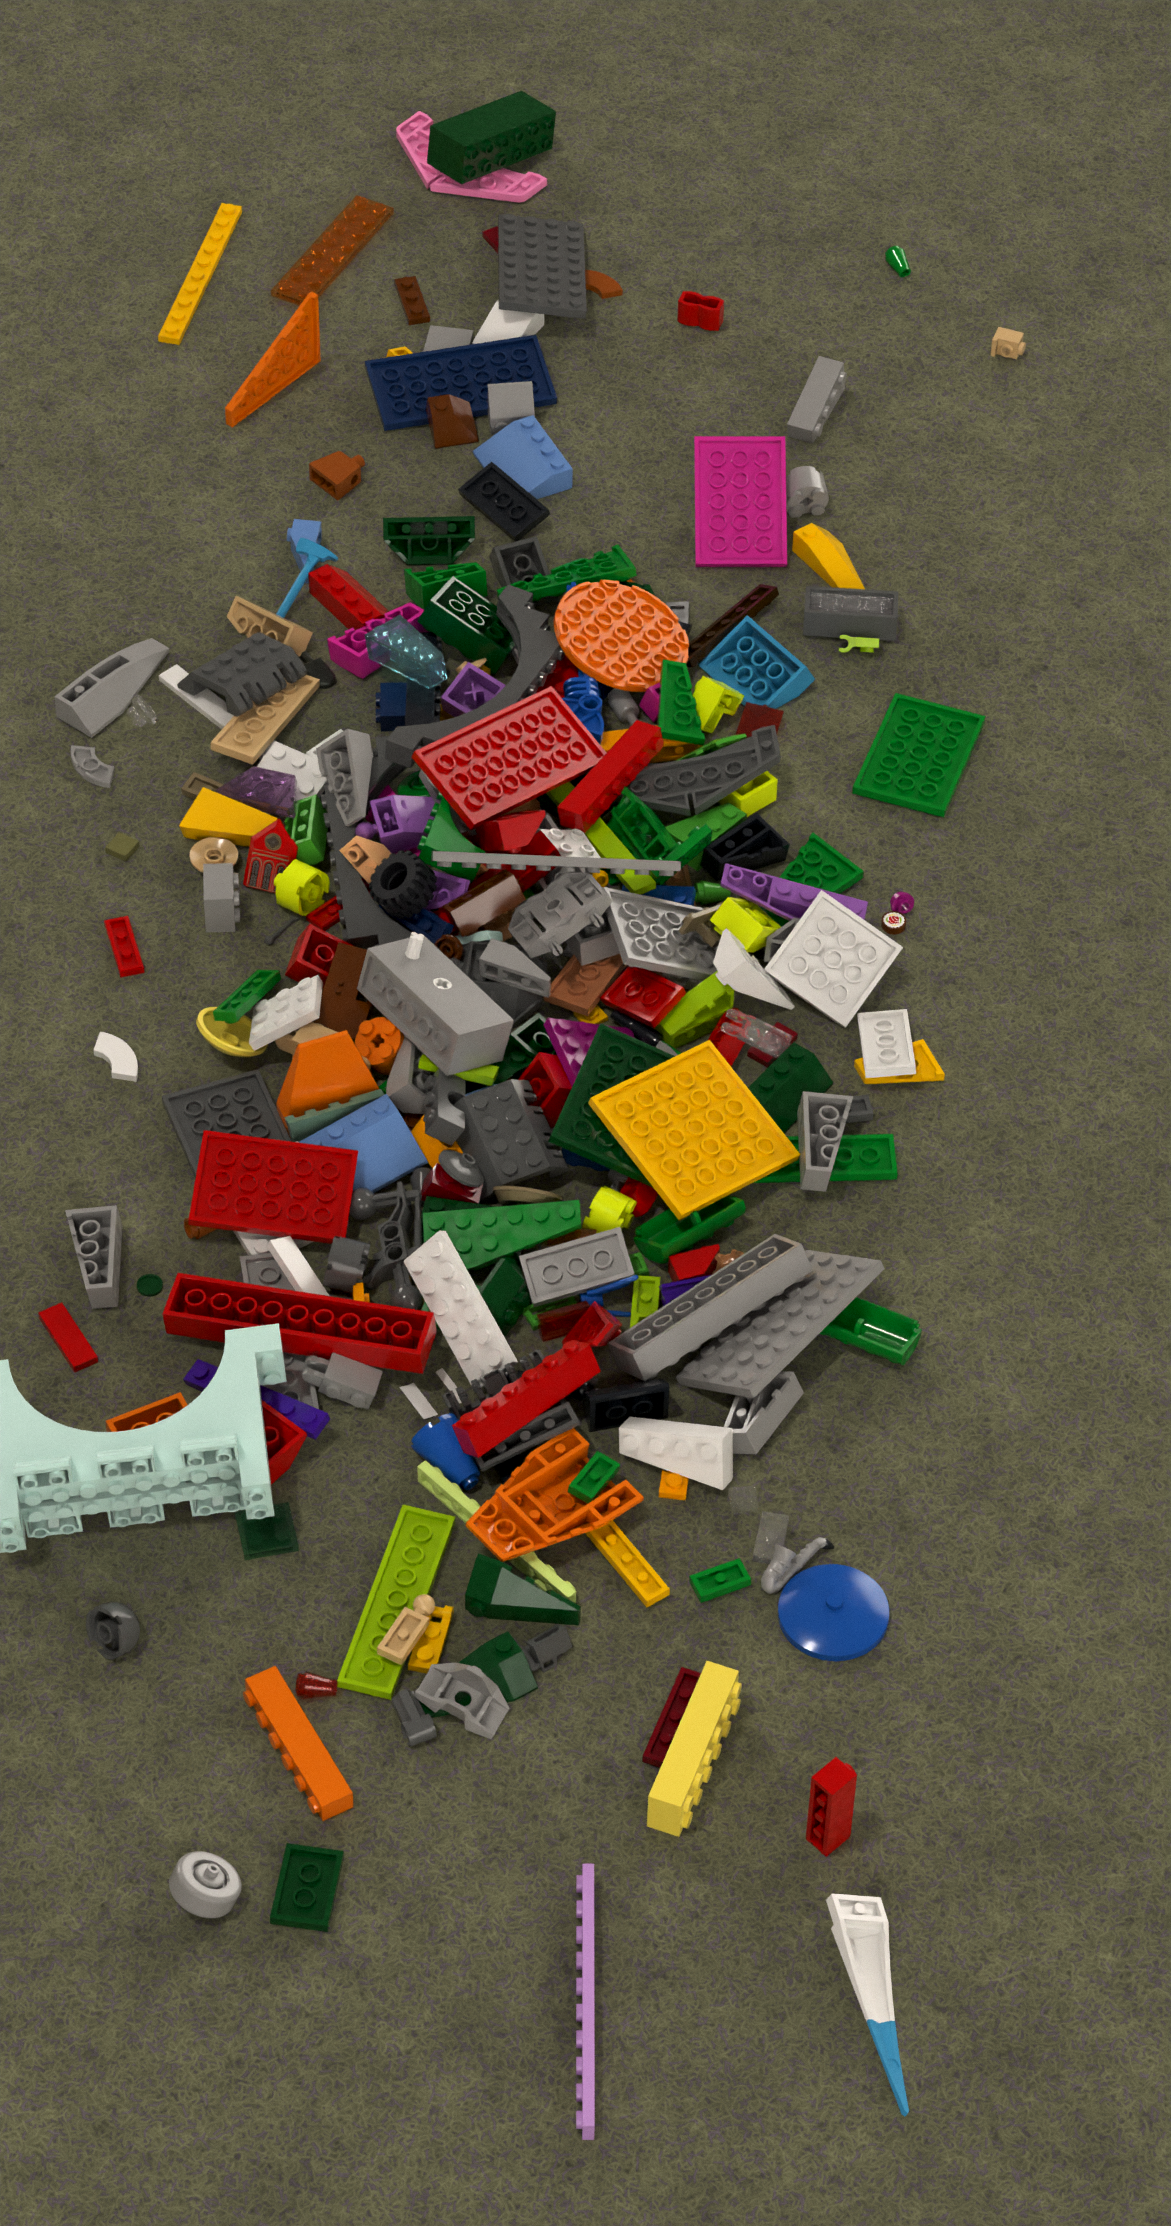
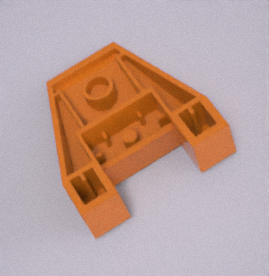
M347 1030L298 1044L276 1102L277 1111L289 1137L290 1134L284 1117L293 1115L297 1118L303 1116L304 1111L314 1108L316 1112L328 1108V1104L337 1101L344 1104L349 1102L351 1097L380 1089Z

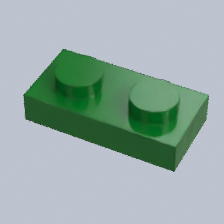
M597 1451L570 1483L568 1493L587 1504L599 1496L617 1474L620 1463Z
M738 1558L690 1575L689 1583L700 1603L750 1586L751 1577L741 1559Z

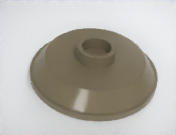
M518 1186L493 1187V1193L496 1195L499 1203L505 1206L563 1201L562 1196L548 1191Z

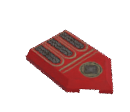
M280 818L251 837L243 885L276 893V887L274 886L275 877L277 874L283 873L291 862L297 858L298 846L287 833Z

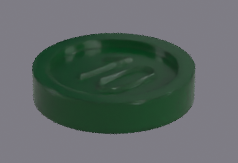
M155 1274L143 1275L137 1281V1290L143 1296H155L163 1289L162 1279Z

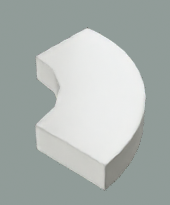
M100 1032L94 1047V1056L103 1058L110 1064L112 1078L137 1082L138 1064L131 1047L112 1034Z

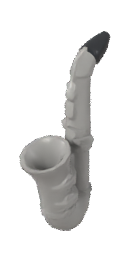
M818 1537L812 1543L806 1544V1548L801 1549L800 1553L796 1555L795 1552L775 1544L773 1559L763 1572L761 1578L762 1589L768 1594L779 1592L820 1548L825 1550L834 1549V1545L826 1538Z

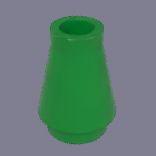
M899 246L890 247L885 253V261L896 271L900 278L908 276L911 270L907 262L905 250Z

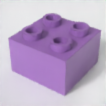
M468 662L441 696L442 710L453 717L460 716L477 709L494 698L506 685Z

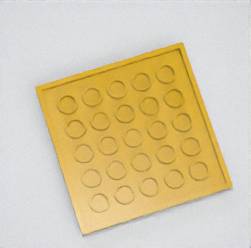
M710 1040L591 1097L588 1102L678 1220L797 1161L801 1155Z

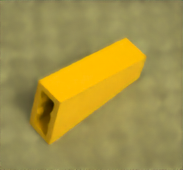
M203 787L179 827L183 836L189 839L202 840L209 837H220L231 841L234 845L250 847L251 837L278 818Z

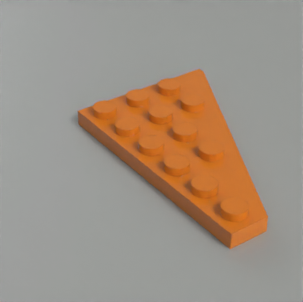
M311 291L227 404L225 407L227 425L233 428L321 361L319 302L317 294Z

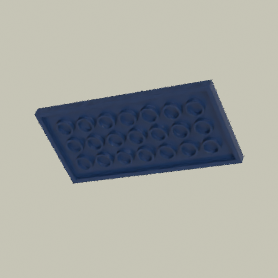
M536 335L365 361V370L384 431L429 424L426 414L427 398L450 394L469 401L473 417L488 415V384L532 381L534 407L557 404V396Z

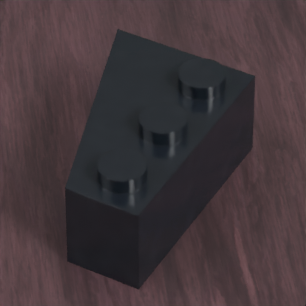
M756 813L706 846L700 866L718 881L722 879L725 863L753 871L785 861L790 844Z

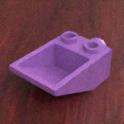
M391 795L371 800L370 806L375 824L361 822L356 826L355 834L370 840L374 834L378 833L380 843L384 844L391 854L416 848L422 835L427 836L423 831L428 819L433 820L434 818L430 816L435 802L432 797Z

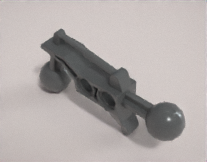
M401 1181L397 1182V1191L374 1194V1192L367 1188H357L352 1192L349 1215L356 1220L371 1218L377 1212V1209L397 1206L389 1220L378 1225L382 1251L376 1252L373 1255L375 1260L374 1266L369 1274L363 1278V1283L369 1290H374L383 1282L394 1278L396 1289L391 1294V1306L421 1310L423 1307V1296L418 1288L412 1286L409 1271L403 1262L422 1246V1220L420 1219V1199L422 1195L420 1191H407ZM411 1201H415V1220ZM414 1220V1247L411 1248L409 1232Z

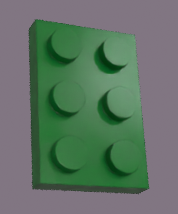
M706 823L701 828L696 826L687 835L689 837L683 843L677 842L669 850L670 854L664 859L660 857L657 860L681 861L682 869L701 853L706 846L711 844L712 829ZM650 870V876L656 882V885H663L673 877L659 876V871Z

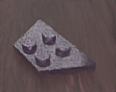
M253 766L214 791L262 812L290 818L296 816L294 806L296 803L295 791L297 790L296 776Z

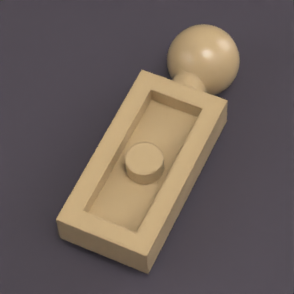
M427 1594L417 1596L413 1602L414 1611L404 1607L378 1645V1655L400 1665L404 1663L429 1626V1618L426 1616L431 1615L435 1609V1602L431 1596Z

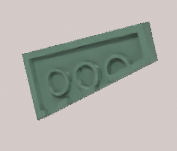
M381 1089L351 1097L349 1102L344 1104L338 1101L328 1104V1108L316 1112L314 1108L304 1111V1115L297 1118L293 1115L284 1117L292 1142H300L385 1094Z

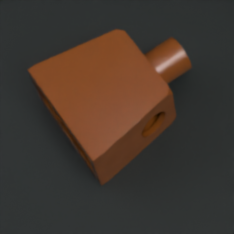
M337 451L309 463V478L338 501L361 482V468L365 466V461L359 454L350 458L343 452Z

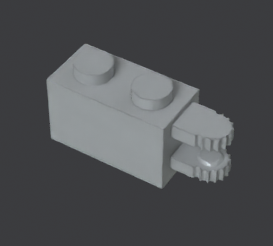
M334 1352L329 1360L314 1355L307 1357L306 1364L309 1369H304L301 1376L304 1381L318 1386V1392L326 1394L330 1398H337L357 1408L369 1409L383 1371Z

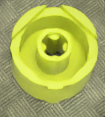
M293 860L283 873L277 874L274 879L277 904L299 915L306 916L324 904L325 901L322 900L324 892H329L330 887L328 875L302 861Z
M601 1187L589 1207L591 1209L589 1217L585 1216L582 1232L590 1236L617 1227H621V1230L623 1227L628 1229L634 1218V1215L631 1213L637 1201L610 1187Z

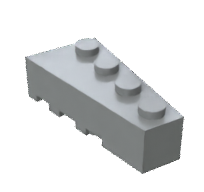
M803 1091L797 1111L799 1153L801 1154L799 1157L800 1189L826 1192L853 1096Z

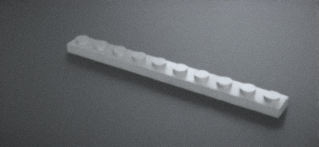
M432 851L431 861L437 862L438 867H452V862L462 863V868H476L477 863L486 864L487 869H501V864L511 865V870H526V865L536 866V871H551V866L561 867V872H575L576 867L585 868L587 873H600V868L610 869V874H625V869L635 870L634 875H649V870L659 871V876H674V871L678 872L681 869V861Z

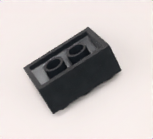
M659 1378L583 1392L582 1408L589 1432L620 1427L629 1417L656 1420L667 1419L669 1383Z

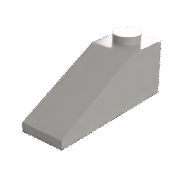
M491 938L479 958V976L549 998L551 995V977L514 945Z

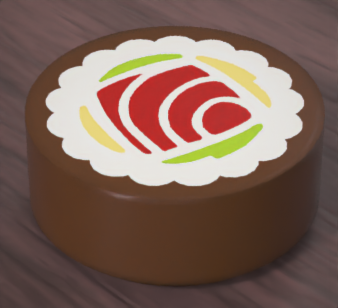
M897 911L887 912L882 916L881 927L888 934H900L906 928V917Z

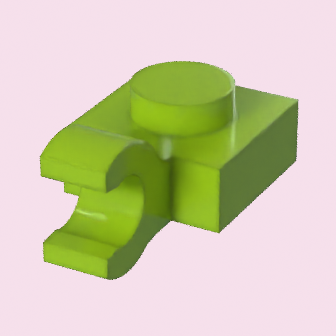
M840 635L839 638L848 641L846 648H839V651L843 653L850 651L853 647H860V652L874 653V648H879L878 638L850 637L848 635Z

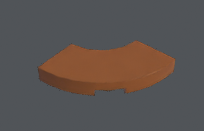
M585 270L587 290L597 293L601 299L623 295V289L613 278L597 271Z

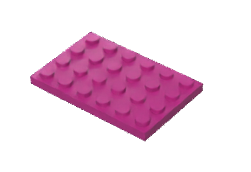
M694 436L695 567H787L785 436Z

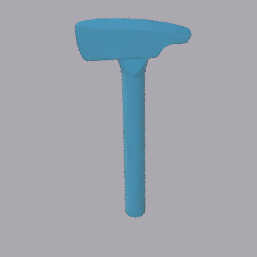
M300 538L296 546V553L307 556V560L276 613L285 618L307 580L308 573L312 571L315 565L327 560L338 561V557L309 539Z

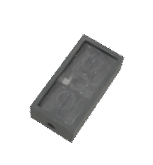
M806 586L803 635L823 637L848 635L850 637L896 641L899 591Z

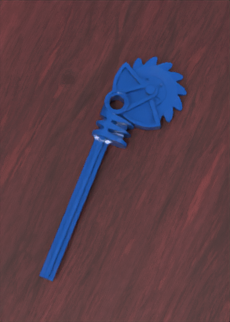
M571 582V585H567L566 591L575 587L576 582ZM577 668L578 677L567 679L563 684L565 698L562 699L597 742L601 744L604 721L601 716L602 699L599 696L598 682Z

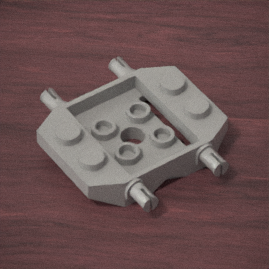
M565 872L560 874V877L557 876L543 892L531 896L515 908L508 930L530 958L550 951L555 956H559L557 950L562 954L563 949L560 944L592 922L596 927H600L598 921L601 925L604 924V919L601 915L613 901L590 873ZM570 892H572L577 897V899L583 904L582 906L572 896ZM534 917L546 930L545 932H542L532 920Z

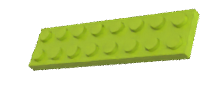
M402 1505L337 1679V1687L389 1700L392 1699L405 1661L400 1665L377 1654V1647L404 1607L414 1611L413 1602L415 1598L421 1594L430 1595L455 1526V1516Z

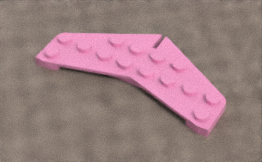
M418 111L396 128L398 141L427 189L430 188L432 192L521 203L527 201L547 186V178L530 171L522 174L504 168L460 184L427 164L430 125H433V120L427 114Z

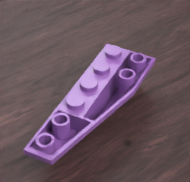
M725 863L720 884L721 887L788 921H791L793 918L801 919L821 890L862 919H865L868 904L867 901Z

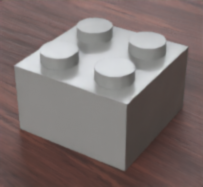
M233 863L203 864L206 933L235 932V923L240 922V908H235V906L240 905L239 890L234 889L239 888L238 873L233 872Z

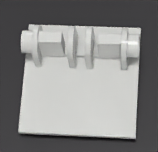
M540 829L557 848L561 856L601 858L584 832L579 829Z

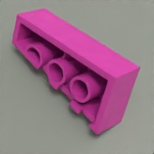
M410 602L385 613V617L382 619L366 621V626L357 630L351 628L344 631V636L328 638L330 660L359 678H365L408 648L409 633L429 632L423 628L422 624L417 622L424 609Z

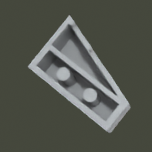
M781 1371L754 1398L735 1396L724 1427L733 1428V1454H757L804 1392L793 1371Z

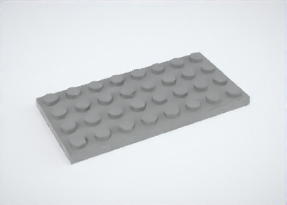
M806 1250L805 1253L813 1271L805 1275L802 1281L793 1283L785 1288L781 1295L772 1297L764 1302L761 1308L744 1315L740 1322L729 1325L722 1330L719 1336L708 1346L702 1348L700 1353L684 1366L683 1370L676 1376L678 1383L682 1386L754 1398L885 1269L881 1260Z

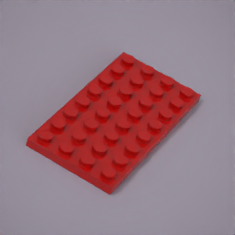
M550 686L414 751L411 757L469 829L472 830L483 825L485 821H491L589 772L606 754V751L555 689Z

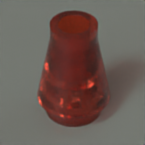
M307 1671L304 1674H297L296 1696H302V1699L336 1696L337 1679L326 1678Z

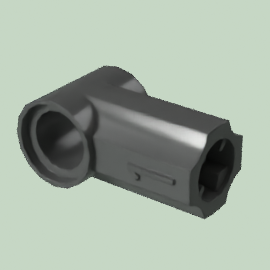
M405 1689L398 1692L391 1699V1703L401 1723L404 1739L408 1738L409 1742L407 1745L411 1747L436 1738L437 1734L431 1716L424 1713L418 1699L414 1697L415 1692Z

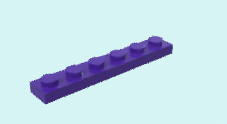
M197 1359L183 1380L186 1385L203 1392L215 1376L218 1367ZM260 1385L261 1399L304 1430L308 1437L317 1439L330 1420L327 1412Z

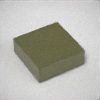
M118 832L105 847L107 854L126 862L139 848V841Z

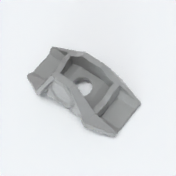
M461 1663L431 1664L427 1675L414 1695L433 1712L436 1713L440 1709L445 1710L465 1722V1730L489 1739L493 1738L510 1709L498 1686L480 1668ZM459 1692H466L471 1697V1703L467 1706H462L455 1702V1695Z

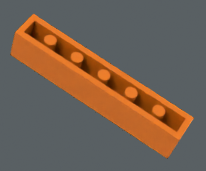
M273 1666L246 1678V1691L243 1692L245 1702L248 1707L254 1706L257 1711L256 1719L262 1729L267 1728L272 1747L275 1750L279 1748L282 1753L281 1760L287 1771H293L296 1787L300 1792L305 1791L307 1794V1803L313 1814L318 1813L322 1821H325L353 1808L352 1790L277 1667Z

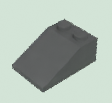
M537 536L494 547L489 556L501 587L518 581L530 582L533 576L539 573L543 576L550 574ZM558 596L541 597L540 600L532 603L538 606L557 601Z

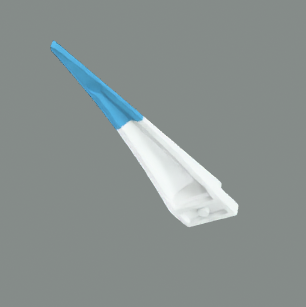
M831 1894L826 1899L833 1921L832 1933L900 2112L903 2116H906L909 2108L899 2056L890 1970L889 1922L881 1897Z

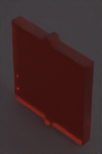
M746 702L735 735L746 734L748 738L752 736V731L775 725L777 734L784 711L769 708L766 704L761 706Z

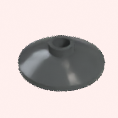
M443 1150L439 1154L440 1165L453 1179L469 1187H480L483 1184L484 1175L471 1155L467 1153L462 1154L454 1150Z

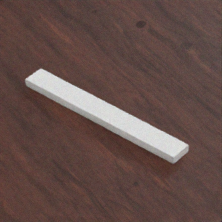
M177 664L159 675L160 682L220 729H223L234 716L227 712L226 702L208 688L195 696L179 689L177 684L189 673ZM275 740L269 745V747H268V748L263 752V754L259 757L260 760L263 759V757L265 756V754L267 753V751L270 749V747L272 746V744L275 742Z

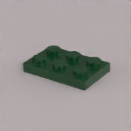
M287 1843L270 1914V1924L328 1932L344 1860V1851Z

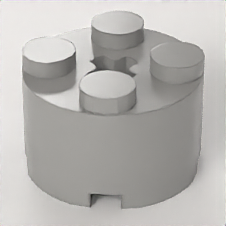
M801 466L790 470V475L786 477V511L789 513V516L795 518L802 516L804 513H812L814 516L823 514L824 508L829 501L823 473L821 471L820 473L811 466Z

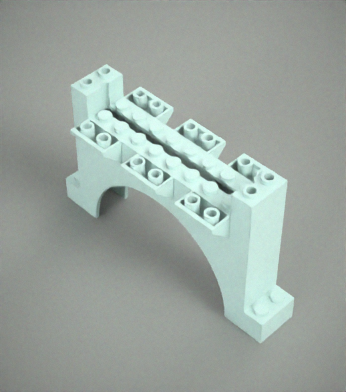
M279 1323L225 1330V1346L221 1363L215 1376L203 1392L189 1405L172 1416L157 1423L127 1431H86L68 1427L49 1419L34 1409L18 1391L10 1372L8 1359L0 1360V1553L26 1550L25 1527L28 1538H44L49 1535H68L74 1532H82L81 1515L85 1514L93 1515L107 1512L110 1528L126 1527L134 1524L165 1520L163 1504L190 1501L192 1517L236 1512L238 1510H246L247 1520L275 1516L260 1385H274L287 1382Z

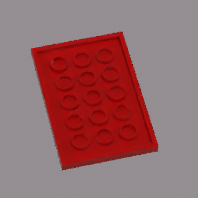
M204 1130L188 1225L276 1237L291 1236L292 1239L332 1244L335 1236L346 1238L358 1150Z

